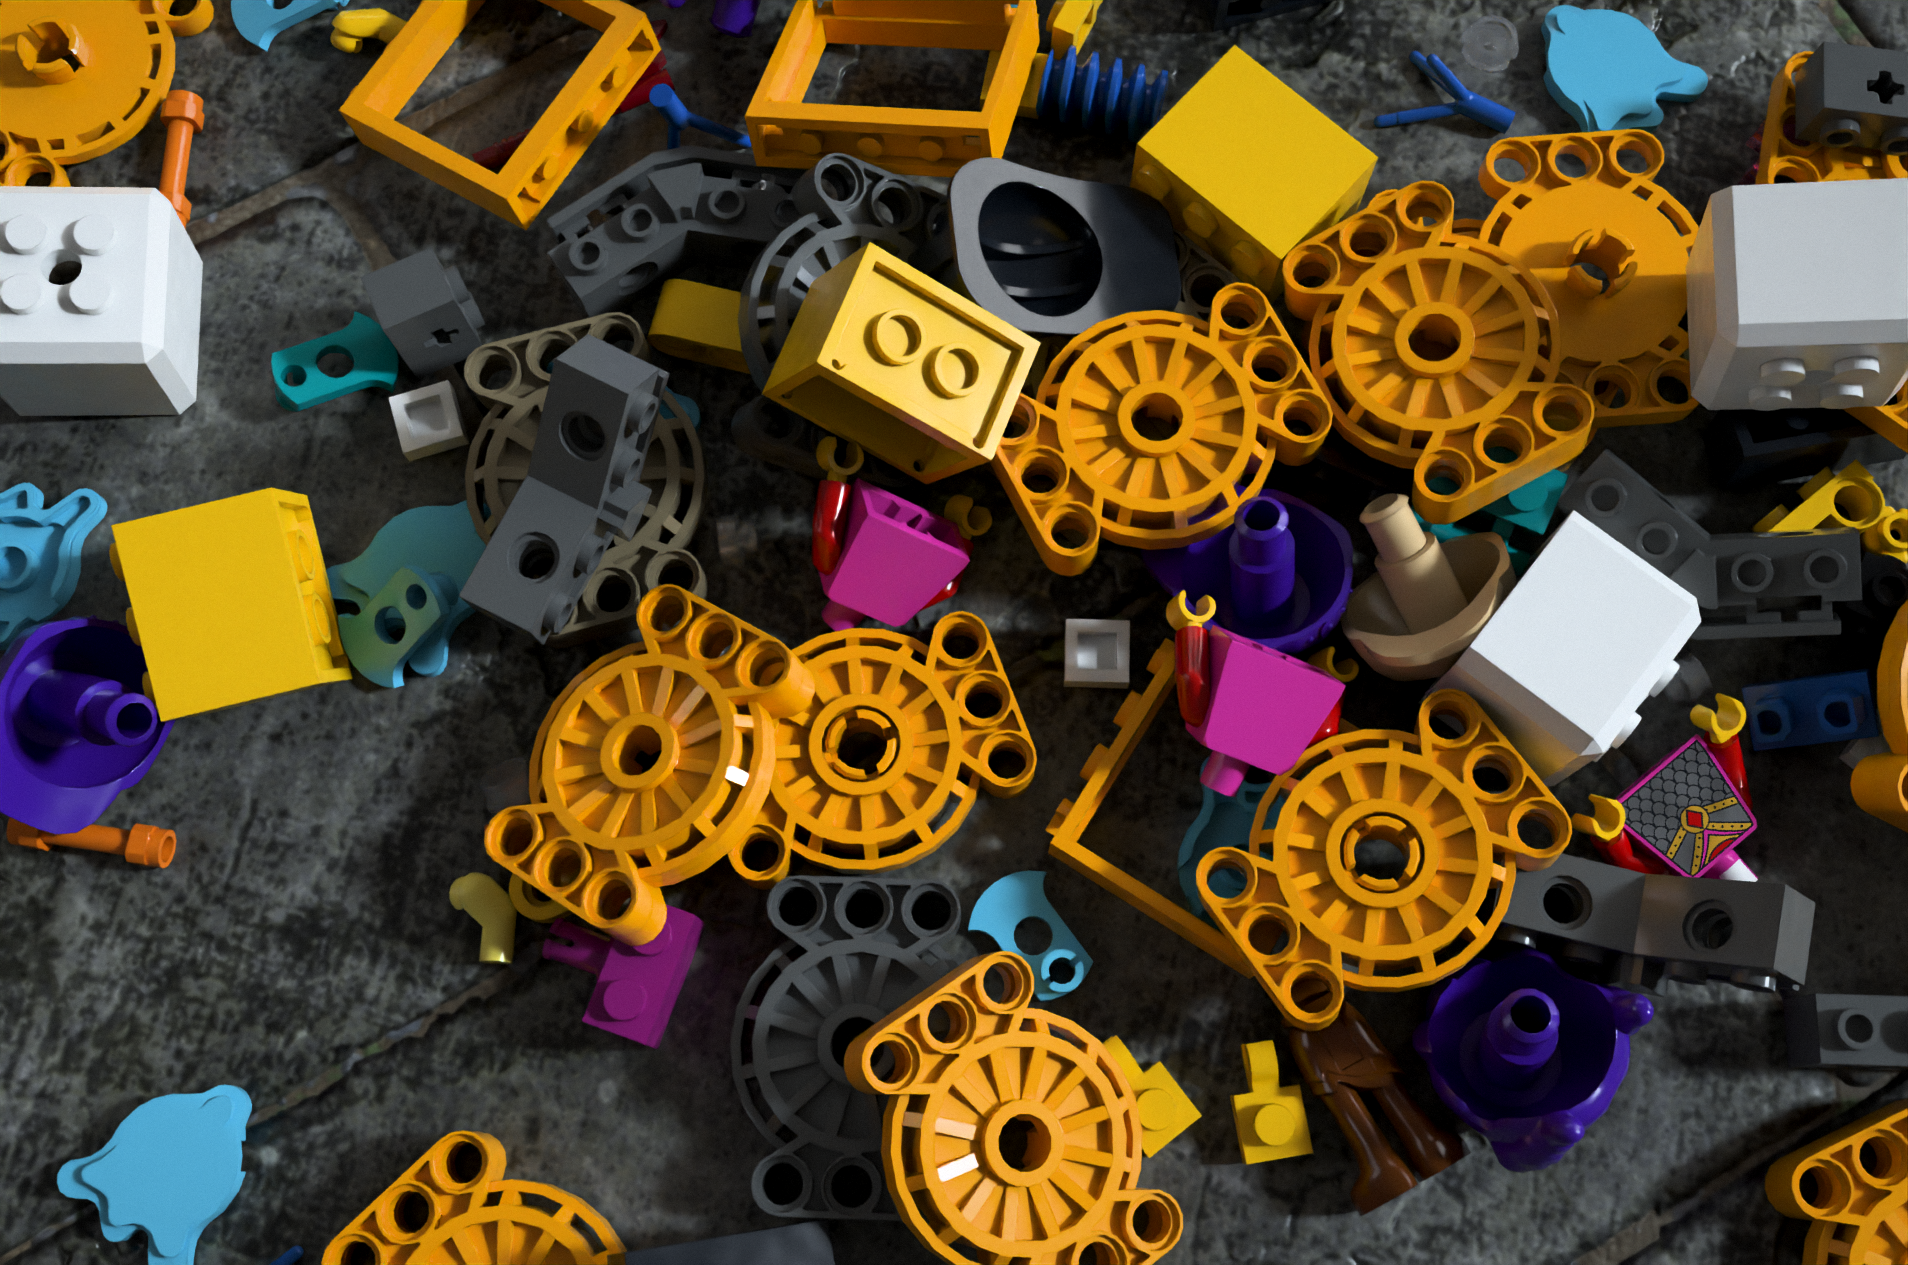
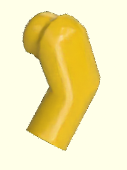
M381 8L341 11L331 22L334 30L331 33L330 41L335 48L341 51L358 53L362 50L363 37L377 38L388 44L398 35L407 21Z

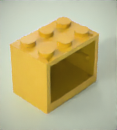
M1234 45L1137 143L1130 187L1147 193L1158 200L1169 212L1173 228L1185 234L1244 283L1258 288L1266 296L1269 303L1272 304L1284 291L1282 270L1283 261L1288 252L1304 241L1356 214L1378 156Z
M869 242L811 283L762 395L850 443H857L861 449L917 480L930 484L992 461L1041 343ZM915 461L920 465L919 472L914 469L913 464Z
M271 487L111 525L115 542L111 543L109 548L111 564L119 580L125 581L132 606L127 608L126 611L128 631L137 646H142L148 669L142 678L145 696L154 703L156 710H158L161 722L206 715L353 679L348 656L339 633L338 616L307 495Z

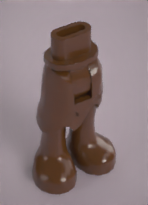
M1316 979L1301 980L1291 990V998L1294 1004L1300 1010L1307 1013H1318L1325 1010L1331 1003V994L1328 988ZM1343 999L1338 1017L1329 1026L1321 1030L1305 1031L1294 1026L1289 1031L1290 1050L1305 1083L1309 1085L1313 1097L1322 1100L1354 1152L1360 1174L1353 1185L1350 1197L1360 1216L1418 1185L1417 1181L1421 1182L1434 1176L1471 1153L1465 1141L1456 1131L1437 1127L1424 1113L1401 1081L1409 1079V1076L1397 1064L1399 1059L1386 1049L1367 1020L1350 1003ZM1286 1018L1280 1022L1284 1029L1293 1026ZM1373 1095L1380 1104L1404 1146L1407 1161L1414 1176L1391 1147L1360 1096Z

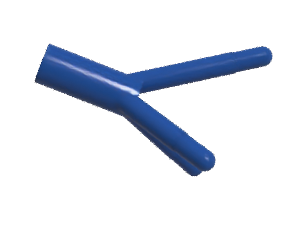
M1412 51L1409 55V60L1454 98L1455 101L1380 115L1374 119V125L1381 128L1462 114L1505 134L1514 119L1515 111L1467 90L1437 55L1430 54L1425 58L1418 51Z
M661 83L651 89L649 93L650 102L668 124L667 150L680 147L681 131L689 126L745 148L751 147L749 136L689 112L669 85Z

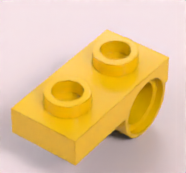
M1855 459L1837 475L1826 466L1796 491L1804 502L1792 512H1789L1781 503L1754 525L1751 530L1753 532L1855 527L1862 534L1876 524L1883 516L1885 499L1881 489L1872 480L1874 477ZM1834 502L1842 505L1848 511L1851 521L1839 515Z

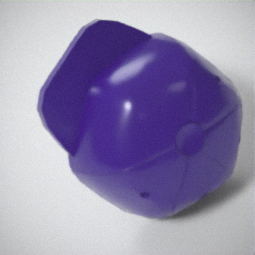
M1238 486L1236 491L1238 498L1247 487ZM1262 489L1258 496L1244 501L1238 506L1234 514V523L1211 538L1181 548L1155 550L1140 548V558L1147 571L1172 597H1175L1182 590L1186 591L1185 606L1191 614L1196 615V603L1204 595H1209L1215 600L1216 610L1214 615L1202 625V628L1206 629L1208 633L1212 626L1216 625L1290 656L1299 654L1319 644L1330 635L1346 611L1350 594L1354 591L1352 588L1353 545L1348 531L1338 521L1312 505L1286 492L1275 489ZM1214 513L1213 515H1211L1210 517L1206 518L1205 520L1210 519L1211 517H1213V516L1216 515V514Z
M91 615L90 617L73 616L63 621H47L23 630L11 642L0 660V813L49 833H77L94 823L114 801L120 791L133 787L150 769L176 720L161 722L154 703L145 696L142 678L148 669L142 646H137L134 643L128 627L119 624L118 620L108 621L99 619L96 615Z

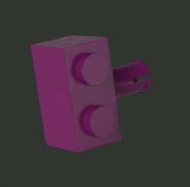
M630 898V901H629V903H628V906H627L626 910L628 909V907H629V905H630L631 898ZM666 904L667 918L662 931L654 940L644 945L630 946L613 937L558 917L552 924L549 932L557 937L574 942V945L569 947L546 938L542 956L545 959H553L596 975L597 984L582 1022L658 1049L706 924L695 914Z

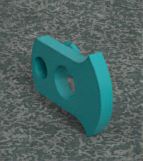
M354 311L353 320L344 329L272 353L271 360L273 380L276 386V400L281 407L294 412L308 409L368 387H380L393 393L398 381L399 360L397 349L387 337L380 324ZM330 353L344 354L354 363V367L349 374L338 378L328 377L323 374L317 365L323 356ZM291 373V379L294 384L296 383L301 385L295 387L289 386L287 374Z

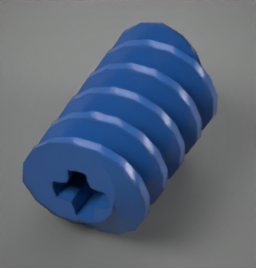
M1070 45L1060 60L1054 59V49L1052 48L1039 88L1036 104L1037 115L1040 118L1046 119L1058 104L1060 122L1068 125L1079 110H1081L1082 127L1088 131H1091L1103 116L1105 134L1107 136L1114 137L1123 124L1127 123L1128 140L1132 143H1137L1147 129L1151 130L1159 121L1169 81L1168 71L1161 70L1152 85L1146 84L1144 64L1139 63L1129 79L1123 77L1121 58L1116 57L1105 73L1100 71L1099 52L1093 51L1085 64L1079 66L1077 65L1076 46Z

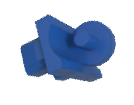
M1869 668L1748 684L1742 687L1754 751L1879 737L1882 733L1874 704Z

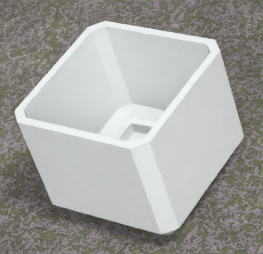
M1908 178L1734 185L1710 195L1686 265L1692 397L1708 410L1845 409L1851 407L1883 406L1901 389L1908 378Z
M0 186V397L18 415H180L196 401L203 262L173 205L156 188ZM76 261L82 264L79 276L71 283L56 285L49 282V275L52 269L59 263Z
M1575 510L1570 513L1530 557L1523 574L1520 577L1516 575L1517 585L1482 631L1442 677L1435 679L1418 702L1422 705V702L1431 693L1440 689L1454 688L1466 692L1478 703L1546 787L1555 786L1591 761L1597 762L1611 746L1617 749L1629 737L1642 718L1635 710L1644 702L1649 694L1652 697L1657 696L1670 682L1680 667L1673 659L1701 623L1696 597ZM1447 714L1436 716L1461 736L1465 734L1463 725L1455 717Z

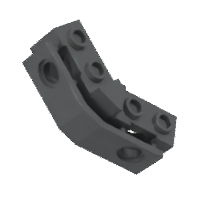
M691 145L651 153L546 219L558 245L547 253L562 285L586 318L605 313L621 312L662 286L668 279H673L696 263L750 270L753 261L770 240L802 218L796 210L792 199L793 187L797 179L809 169L756 166L755 158L752 154ZM762 174L775 175V182L771 183L762 180ZM598 208L602 215L591 223L586 215ZM794 236L788 239L775 255L786 257L795 250Z
M589 334L555 358L527 476L459 594V597L472 609L544 645L551 631L558 634L561 633L614 535L628 542L631 541L650 498L652 489L640 484L639 480L668 381V372ZM547 561H554L553 567L548 574L541 578L533 579L535 570L541 564Z
M1609 449L1603 451L1558 500L1571 512L1575 510L1588 521L1591 519L1609 536L1696 597L1698 606L1712 610L1718 609V606L1746 605V616L1701 617V623L1689 637L1694 640L1841 634V620L1837 612H1832V601L1862 600L1860 533L1855 527L1710 535ZM1819 595V608L1788 606L1766 608L1757 611L1756 598Z
M1527 845L1528 847H1531V848H1534V849H1541V848H1537V847H1533V846ZM1561 854L1550 867L1541 871L1527 872L1516 868V879L1508 910L1492 937L1494 942L1511 948H1538L1561 954L1562 959L1576 964L1595 967L1606 965L1603 983L1626 991L1666 998L1668 980L1692 985H1706L1707 981L1726 983L1737 988L1761 993H1774L1775 989L1798 992L1799 985H1805L1816 903L1786 884L1645 874ZM1493 860V863L1501 866V862ZM1500 888L1488 889L1486 897L1478 909L1477 917L1484 926L1494 912ZM1544 896L1550 898L1555 903L1559 913L1558 922L1552 920L1547 915L1543 907Z

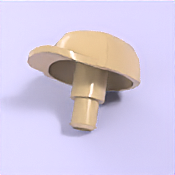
M1391 493L1370 502L1360 515L1359 521L1366 526L1379 552L1374 562L1378 571L1353 589L1354 591L1350 594L1346 611L1340 619L1344 635L1355 651L1374 671L1391 680L1406 682L1442 677L1462 656L1517 585L1514 567L1502 537L1497 533L1481 532L1457 536L1439 544L1432 532L1422 531L1408 504L1409 497L1405 494Z

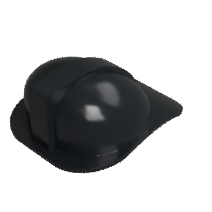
M986 157L975 159L966 163L955 172L947 189V207L937 221L933 238L908 257V265L1034 339L1051 336H1077L1100 321L1128 312L1152 310L1172 312L1181 297V280L1173 225L1169 212L1158 200L1136 188L1120 184L1098 183L1057 176L1000 158Z

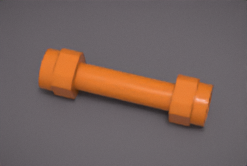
M171 90L167 92L166 100L162 103L160 121L167 128V137L159 192L171 202L186 230V224L190 221L192 204L184 196L192 136L193 134L201 133L203 130L205 115L202 110L204 101L195 93L186 90Z
M10 817L6 831L7 840L12 845L49 851L53 845L124 855L126 862L152 868H166L171 863L176 849V834L173 830L138 823L131 830L91 824L77 833L53 834L36 829Z

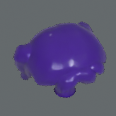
M1519 947L1500 953L1490 961L1473 957L1462 969L1437 981L1426 997L1425 1019L1413 1031L1412 1045L1415 1051L1427 1062L1429 1076L1439 1098L1463 1122L1488 1139L1499 1163L1505 1169L1511 1172L1524 1173L1543 1170L1550 1165L1558 1163L1563 1155L1574 1146V1143H1578L1584 1137L1585 1130L1608 1110L1615 1093L1628 1071L1631 1055L1630 1037L1651 1021L1654 1015V1008L1649 999L1642 994L1630 993L1605 983L1592 984L1578 979L1562 969L1550 955L1535 949Z

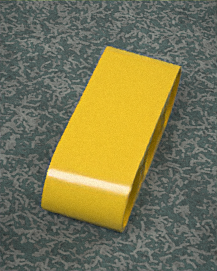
M668 279L665 281L647 336L649 344L655 349L674 357L751 374L742 353L738 326L741 292L682 279Z

